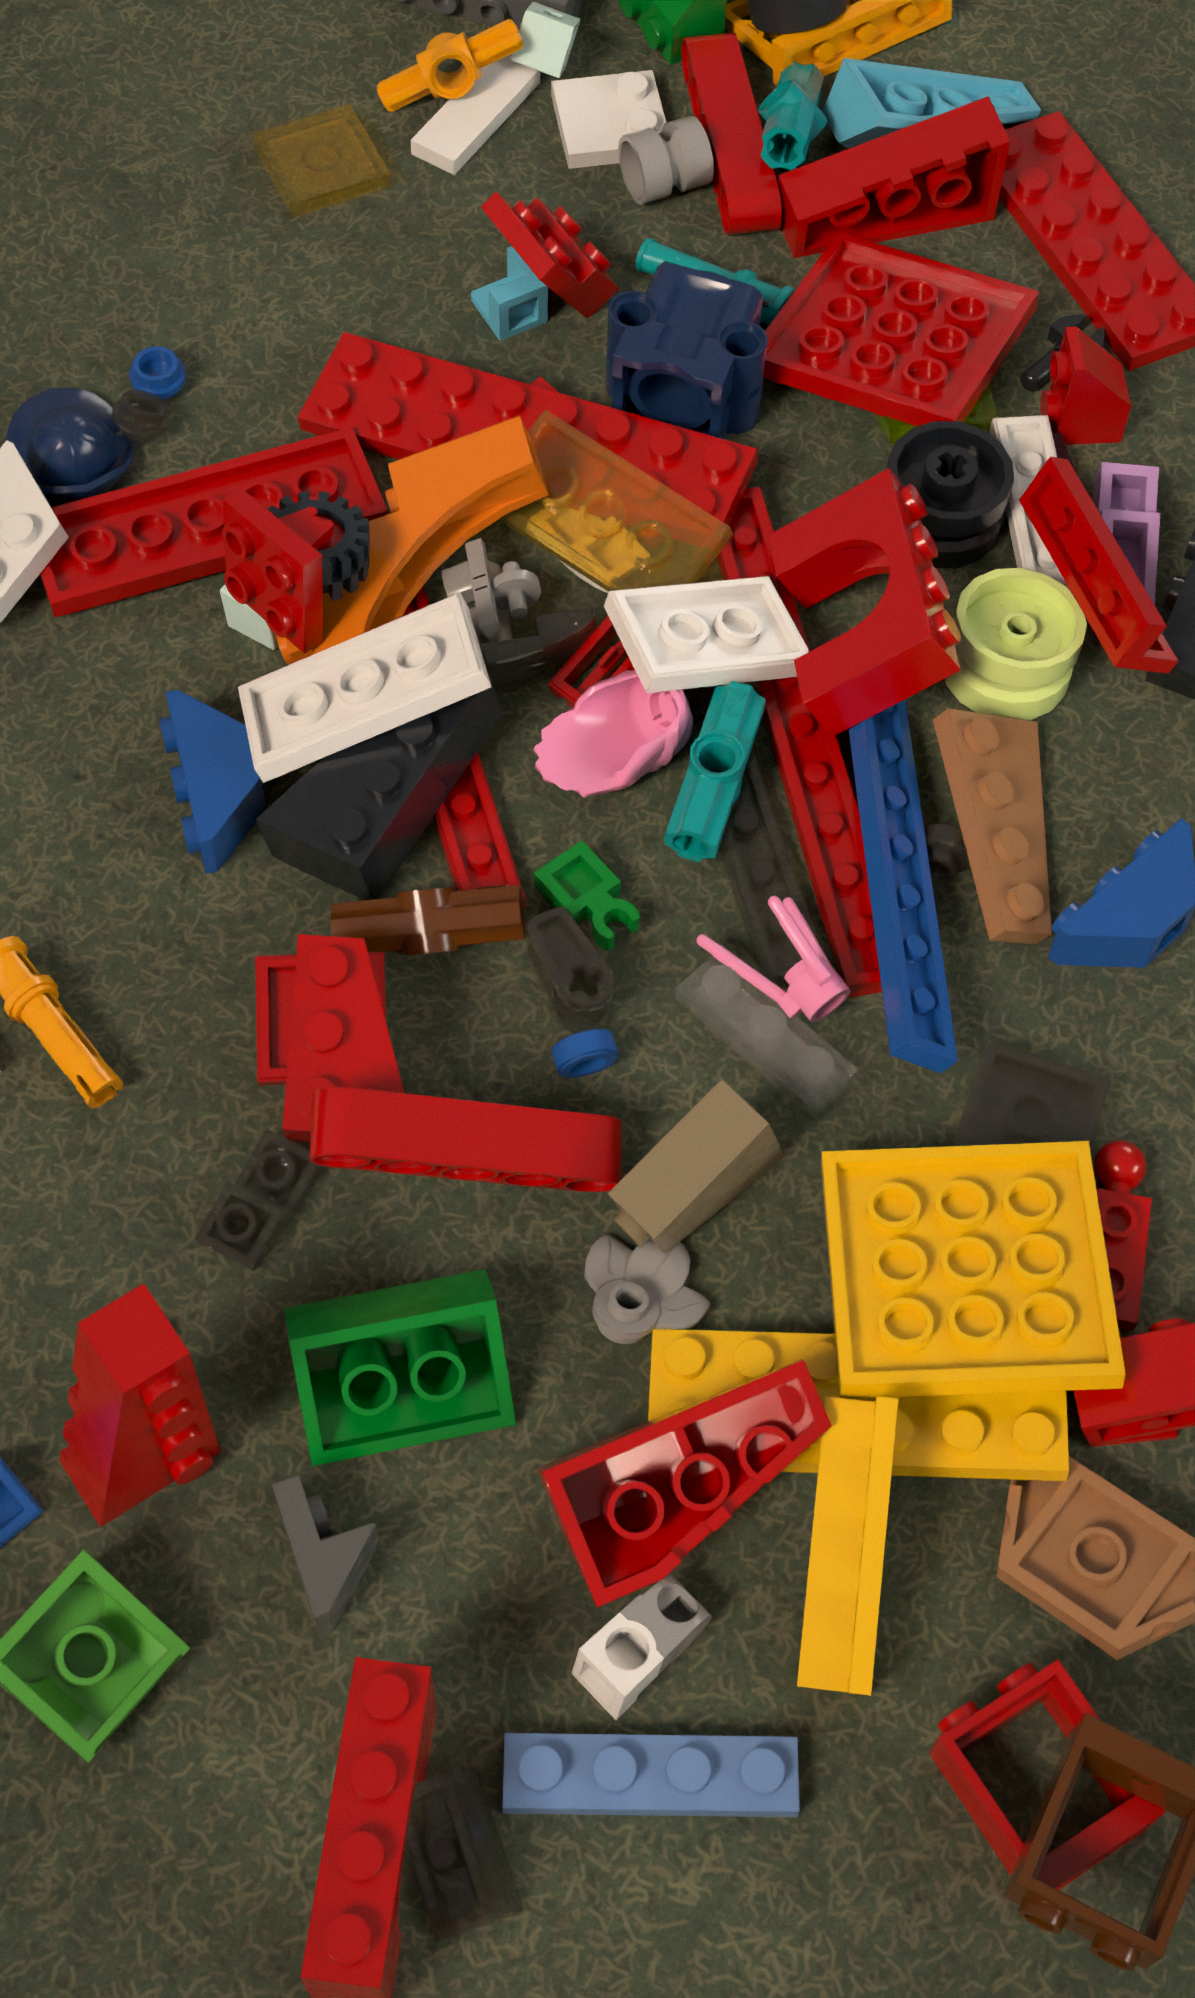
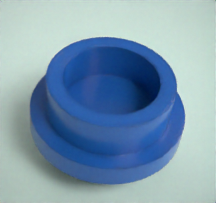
M161 346L148 347L140 351L135 356L129 371L130 382L134 391L140 396L152 400H161L174 396L183 388L186 381L185 367L182 361L176 357L173 351Z

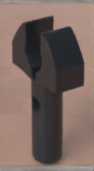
M1071 315L1060 317L1050 326L1047 339L1054 344V347L1021 374L1020 382L1026 390L1035 391L1050 379L1051 354L1053 351H1060L1065 327H1078L1083 331L1087 316ZM1100 327L1090 338L1102 348L1104 344V329Z

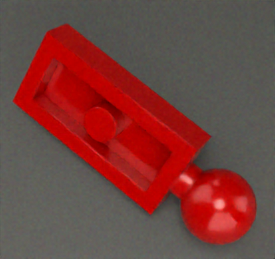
M1116 1140L1105 1144L1097 1152L1094 1159V1173L1100 1184L1104 1186V1189L1096 1188L1118 1327L1134 1330L1139 1319L1152 1198L1131 1194V1190L1138 1187L1146 1175L1147 1162L1143 1152L1129 1141Z

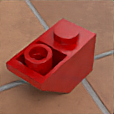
M1065 327L1060 351H1053L1051 354L1050 390H1043L1040 413L1041 415H1048L1052 433L1060 432L1065 445L1121 442L1131 409L1122 363L1078 327Z

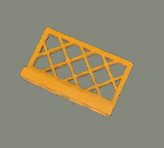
M736 0L726 4L725 29L729 33H736L738 40L773 69V83L777 86L781 72L794 61L802 65L813 63L823 76H827L839 70L843 58L862 60L952 19V0H847L846 10L835 20L821 27L790 34H769L757 30L751 20L741 19L750 15L748 0ZM768 38H774L772 39V44L767 41Z

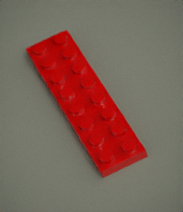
M343 332L297 417L301 430L318 436L353 427L362 449L400 460L520 416L536 449L549 494L538 501L551 505L555 504L565 509L606 521L614 517L620 525L633 528V526L660 534V537L715 553L718 551L758 463L757 448Z

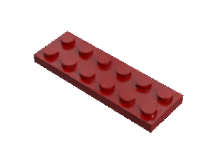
M1058 111L1005 129L1010 139V146L999 199L1098 330L1100 327H1103L1105 341L1126 369L1131 371L1195 347V284L1062 113Z
M353 427L52 507L51 509L69 537L40 573L54 618L226 571L225 543L222 538V529L224 528L222 499L241 488L266 509L271 505L280 509L279 500L286 496H289L296 503L298 502V493L308 491L310 500H318L320 491L330 493V502L333 503L339 496L348 499L349 509L357 505L363 511L362 519L367 518L368 522L388 515L387 507Z

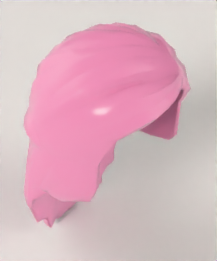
M635 670L625 671L593 684L578 698L572 709L554 718L551 724L541 730V742L534 747V752L539 757L535 763V769L542 775L544 781L556 784L565 791L573 790L578 792L582 797L606 794L633 785L646 773L658 771L662 766H666L672 757L684 748L689 741L693 729V715L683 689L646 693Z

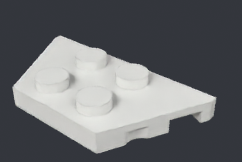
M7 440L0 448V623L69 538L13 443Z

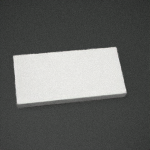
M458 593L239 686L238 690L254 769L264 783L491 688V683L469 608L461 593Z

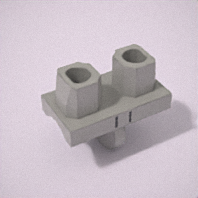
M482 538L465 543L468 560L441 570L447 597L461 593L466 603L475 601L476 607L470 608L469 612L480 648L491 645L498 657L516 654L509 610L511 616L515 619L523 618L528 614L527 607L533 605L541 594L539 579L533 572L520 569L519 564L513 561L503 565L502 573L498 564L488 561L485 543Z

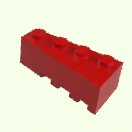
M989 96L780 174L778 187L782 207L781 229L793 258L823 253L838 232L877 243L994 220L1010 139Z
M144 1283L78 1322L72 1370L78 1381L75 1386L69 1388L67 1400L74 1411V1417L64 1422L63 1436L69 1447L60 1451L59 1461L97 1523L102 1527L175 1481L178 1485H183L197 1479L211 1467L213 1463L212 1457L219 1454L221 1450L191 1355Z

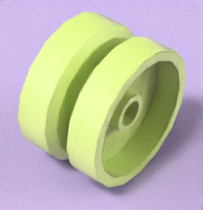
M1023 568L995 569L974 578L961 592L953 619L961 636V642L954 645L961 670L945 678L947 687L960 703L976 713L1033 720L1051 712L1066 694L1074 664L1077 662L1083 645L1087 621L1079 604L1065 585L1044 573Z

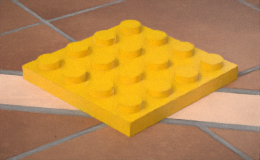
M1089 1141L822 1151L821 1171L840 1398L1123 1389L1126 1373Z

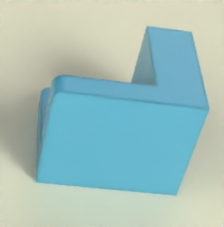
M512 246L508 247L507 277L471 292V301L499 341L548 322V287L537 278Z

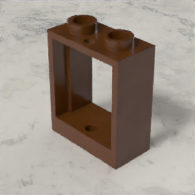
M1085 1713L1071 1730L1003 1896L1020 1905L1017 1911L1018 1915L1032 1925L1054 1934H1061L1064 1927L1091 1941L1090 1952L1102 1961L1125 1971H1134L1136 1965L1147 1969L1163 1958L1195 1874V1767ZM1081 1768L1182 1818L1139 1931L1036 1879Z

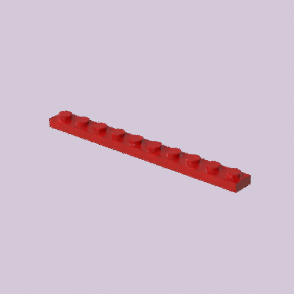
M760 487L748 488L740 500L716 553L723 580L769 576L810 651L794 597L775 575L767 537L774 531ZM797 677L753 681L756 693L766 699L763 718L837 973L851 990L848 998L882 992L860 814L836 735L832 736L803 705Z

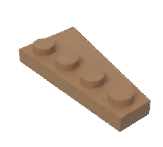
M947 708L933 719V724L989 940L1037 944L1052 935L1038 723Z

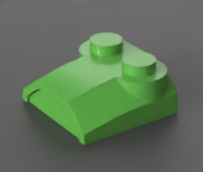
M83 1549L0 1639V1686L20 1701L83 1760L89 1763L113 1732L160 1679L187 1653L190 1647Z

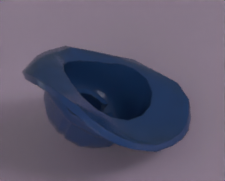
M68 387L47 389L24 402L14 413L8 426L6 440L14 444L45 498L49 500L74 502L103 494L123 478L134 460L133 438L128 426L105 400L83 389Z

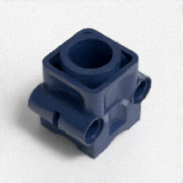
M666 262L657 267L646 293L631 290L614 296L608 308L605 382L607 393L613 398L612 408L725 439L727 433L740 434L753 429L759 421L768 342L766 332L760 327L763 302L760 291L750 284L729 279L714 272L696 270Z

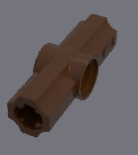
M521 885L480 887L476 890L455 892L454 887L397 892L398 897L331 903V936L364 938L368 952L403 951L404 955H416L460 950L459 945L526 939V917Z

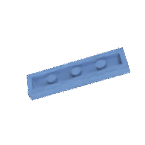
M505 1733L503 1814L798 1817L800 1812L797 1737Z

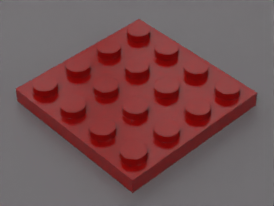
M838 232L765 330L768 342L763 378L914 426L924 425L933 421H960L964 423L1037 310L1039 291Z

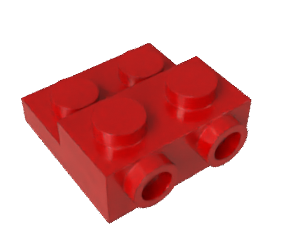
M496 191L481 206L482 210L537 278L584 317H591L619 290L606 272L612 266L610 261L591 241L585 246L582 244L577 235L583 229L561 205L553 212L536 197L529 206L522 200H519L513 206Z

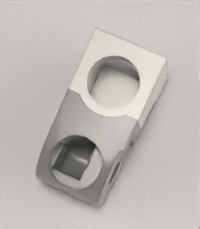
M672 1574L667 1575L664 1579L653 1585L645 1594H639L579 1648L571 1674L617 1721L637 1700L638 1695L698 1638L709 1624L712 1615Z

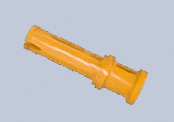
M10 936L1 939L0 995L5 1001L4 1011L12 1021L26 1024L33 1031L42 1046L63 1073L71 1080L90 1108H98L117 1096L118 1094L115 1090L123 1088V1081L107 1065L76 1022L63 1009V1006L57 1000L59 996L58 985L49 975H41L27 957L28 947L20 937Z

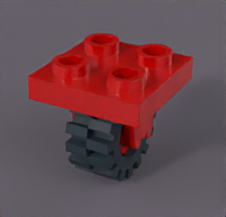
M242 488L223 498L224 528L222 529V538L225 543L226 564L224 581L229 593L237 602L241 604L246 603L260 615L277 636L287 638L304 654L323 643V594L329 593L332 601L342 599V588L352 594L358 589V580L364 582L368 576L370 557L368 519H362L363 511L357 505L349 509V500L342 496H339L334 503L330 502V493L319 491L318 500H310L308 491L298 493V502L296 503L289 496H286L279 500L280 509L273 505L266 509Z

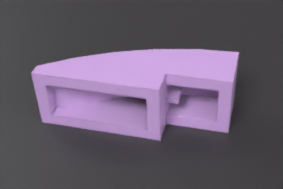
M1102 462L1094 478L1093 502L1155 605L1160 513H1156L1159 467Z

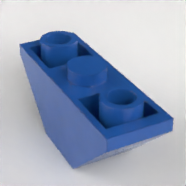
M179 690L166 692L171 716L159 718L166 754L179 752L181 766L170 768L177 804L190 802L193 815L181 818L188 854L201 852L205 874L218 872L256 823L255 819L266 810L262 780L254 769L245 724Z
M1181 818L1164 834L1158 830L1153 831L1138 846L1133 855L1134 860L1123 870L1118 866H1114L1104 874L1093 889L1092 894L1094 896L1084 905L1080 906L1077 902L1070 904L1052 925L1051 931L1056 935L1048 958L1056 965L1145 968L1183 934L1195 910V863L1190 824Z

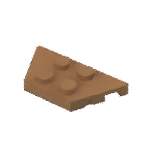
M1070 1456L1067 1481H1010L997 1570L998 1579L1116 1660L1195 1622L1194 1537Z

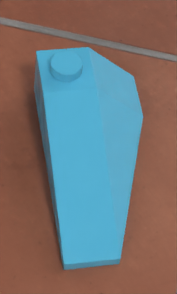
M843 58L822 113L827 117V124L835 135L836 140L843 146L852 148L989 96L1003 126L1037 119L1041 109L1023 83L1019 81Z

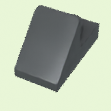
M298 1475L272 1484V1488L319 1636L334 1630L379 1545L376 1524L371 1523L320 1541L321 1538L332 1535L329 1520L320 1494L306 1498Z

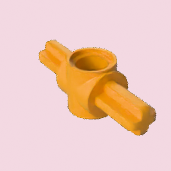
M507 19L470 38H467L464 32L459 34L442 33L430 40L425 51L416 54L417 64L377 84V92L383 106L388 111L393 112L432 93L436 100L441 97L456 99L464 96L470 91L474 81L483 77L481 68L523 47V40L518 27L512 19ZM453 58L462 62L461 67L451 73H445L437 69L438 65L446 59Z

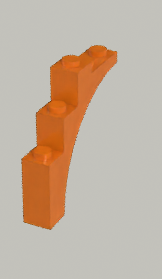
M520 416L388 464L393 488L385 490L391 514L369 521L370 557L368 576L364 582L358 580V589L352 594L342 588V599L332 601L329 593L323 594V643L304 654L287 638H281L276 635L279 649L287 665L401 618L409 603L433 572L468 539L504 515L549 495L536 449Z

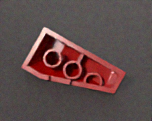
M801 1359L601 1440L536 1469L565 1540L596 1607H600L664 1579L682 1562L681 1560L712 1531L718 1530L732 1517L731 1514L765 1483L772 1481L832 1425L804 1359Z

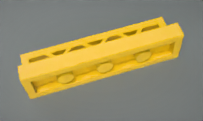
M826 1396L824 1408L832 1426L821 1437L797 1686L871 1696L898 1398L877 1396L875 1402Z

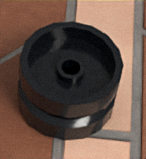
M933 421L909 430L896 441L888 457L886 469L889 468L904 487L912 484L923 499L927 509V516L921 518L922 525L930 533L938 550V557L932 559L933 566L935 568L956 569L978 562L994 549L1003 528L1006 506L1009 502L1014 483L1012 459L1002 443L985 430L960 421Z

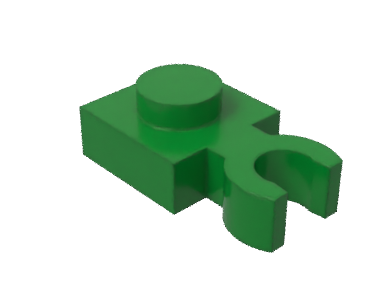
M583 840L534 872V887L571 927L587 918L592 924L593 939L602 949L610 951L614 948L615 934L606 926L610 922L618 921L625 924L633 934L639 931L640 915L636 907L624 899L616 898L621 893V881Z

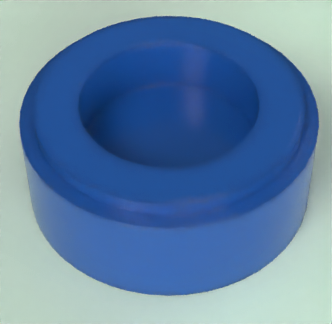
M592 1029L573 1034L556 1043L551 1049L557 1073L565 1078H578L601 1072L612 1066L619 1057L613 1033L607 1029Z

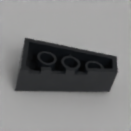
M488 675L491 688L320 760L255 819L271 855L362 900L379 899L500 719L501 712L491 675Z

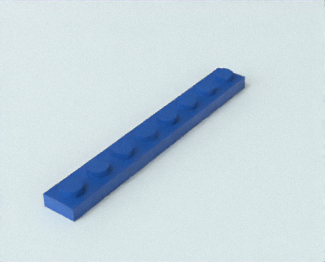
M903 700L849 728L890 1055L942 1073L955 1064L958 1059L906 701Z

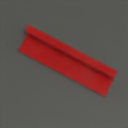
M1050 456L1019 499L1022 507L1113 666L1169 674L1178 663V659L1162 634L1167 625L1069 460Z

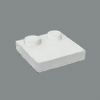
M653 70L551 81V97L568 169L620 163L618 146L619 140L623 135L649 127L659 133L661 126L666 123Z

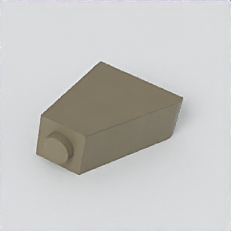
M721 1079L608 1193L616 1206L621 1210L613 1218V1221L639 1247L642 1248L651 1240L660 1250L667 1253L785 1157L770 1124Z

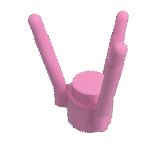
M771 896L768 900L769 907L802 958L784 977L785 981L789 984L787 992L707 935L701 934L697 937V944L778 1003L790 1019L803 1012L810 1022L819 1021L836 1010L851 993L844 980L832 967L805 917L801 914L795 901L790 897L785 898L783 902L777 896Z

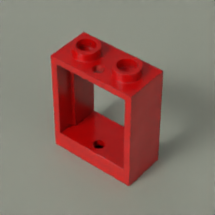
M1058 1659L1039 1672L1032 1662L1017 1669L996 1686L1002 1696L980 1710L973 1701H969L951 1712L937 1724L942 1735L938 1737L929 1752V1755L1010 1876L1013 1873L1024 1843L964 1753L1041 1702L1067 1739L1071 1730L1085 1713L1100 1720ZM1091 1773L1115 1809L1048 1853L1036 1879L1057 1890L1062 1889L1150 1829L1166 1813L1164 1809Z

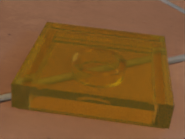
M350 103L253 133L254 148L293 217L391 187L390 171Z

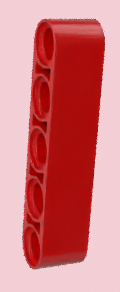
M736 33L683 37L681 45L683 74L694 116L702 124L711 146L714 163L712 186L724 232L726 235L779 230L782 221L780 191L774 169H771L760 156L764 144L762 140L763 129Z
M327 1087L312 1092L309 1161L312 1164L332 1168L578 1192L611 1191L622 1180V1121L616 1117L361 1088Z

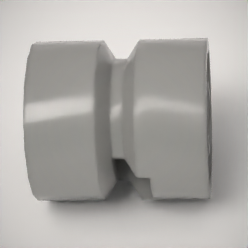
M690 115L666 122L661 126L659 133L649 127L623 135L619 140L618 152L621 172L625 185L637 204L643 205L666 198L671 194L673 186H676L681 192H686L709 185L712 182L714 163L711 146L702 124L695 116Z

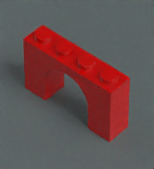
M889 468L767 536L776 577L805 609L863 578L876 574H889L888 584L881 600L862 622L844 634L794 660L803 705L832 736L853 727L961 670L954 646L961 642V636L953 618L945 610L943 604L950 597L949 591L942 576L932 563V559L938 557V550L933 538L921 521V518L927 516L926 506L917 489L912 484L904 487Z
M355 1657L300 1977L310 1998L393 1997L402 1939L398 1922V1910L408 1825L416 1783H426L437 1712L432 1671L429 1666Z

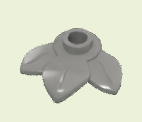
M604 1235L596 1240L586 1258L584 1276L596 1293L592 1305L594 1320L600 1332L607 1339L619 1344H632L642 1340L653 1329L689 1330L703 1319L709 1309L710 1302L695 1290L684 1287L690 1268V1257L684 1244L679 1242L667 1253H664L651 1240L642 1248L637 1246L634 1251L611 1235ZM620 1305L629 1306V1307H632V1308H634V1309H627V1308H624V1307H622V1306H620Z

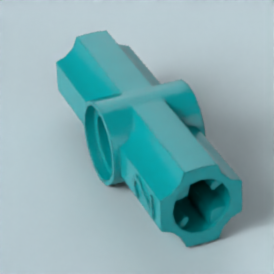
M794 61L780 74L776 89L765 98L758 109V113L766 121L762 134L764 144L760 156L771 169L780 167L791 171L801 164L806 158L809 143L822 131L828 121L827 117L819 109L824 76L813 63L802 65Z
M731 681L727 685L716 686L699 737L695 739L691 746L689 766L664 836V845L672 848L678 857L696 862L716 857L732 806L740 796L742 776L766 706V699L758 695L750 685ZM710 769H718V770H721V771H723V772H721V773H715V772H710V771H708V770H710Z

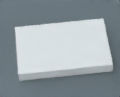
M769 576L609 591L604 604V608L646 693L726 685L731 681L744 683L797 677L794 660L810 652Z

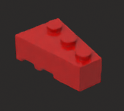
M298 934L282 1130L287 1142L310 1143L311 1098L313 1091L327 1087H351L404 1093L364 938Z
M1181 1318L1168 1319L1153 1324L1149 1327V1332L1123 1338L1119 1334L1126 1373L1123 1389L1074 1390L1081 1428L1090 1447L1176 1439L1178 1437V1429L1195 1426V1323H1190L1188 1320Z

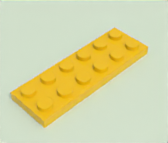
M653 1329L648 1421L801 1359H804L822 1404L825 1406L826 1396L840 1398L835 1334ZM1066 1391L889 1397L898 1398L891 1476L1067 1481L1069 1453ZM853 1398V1400L875 1402L876 1398ZM822 1435L781 1472L818 1473Z

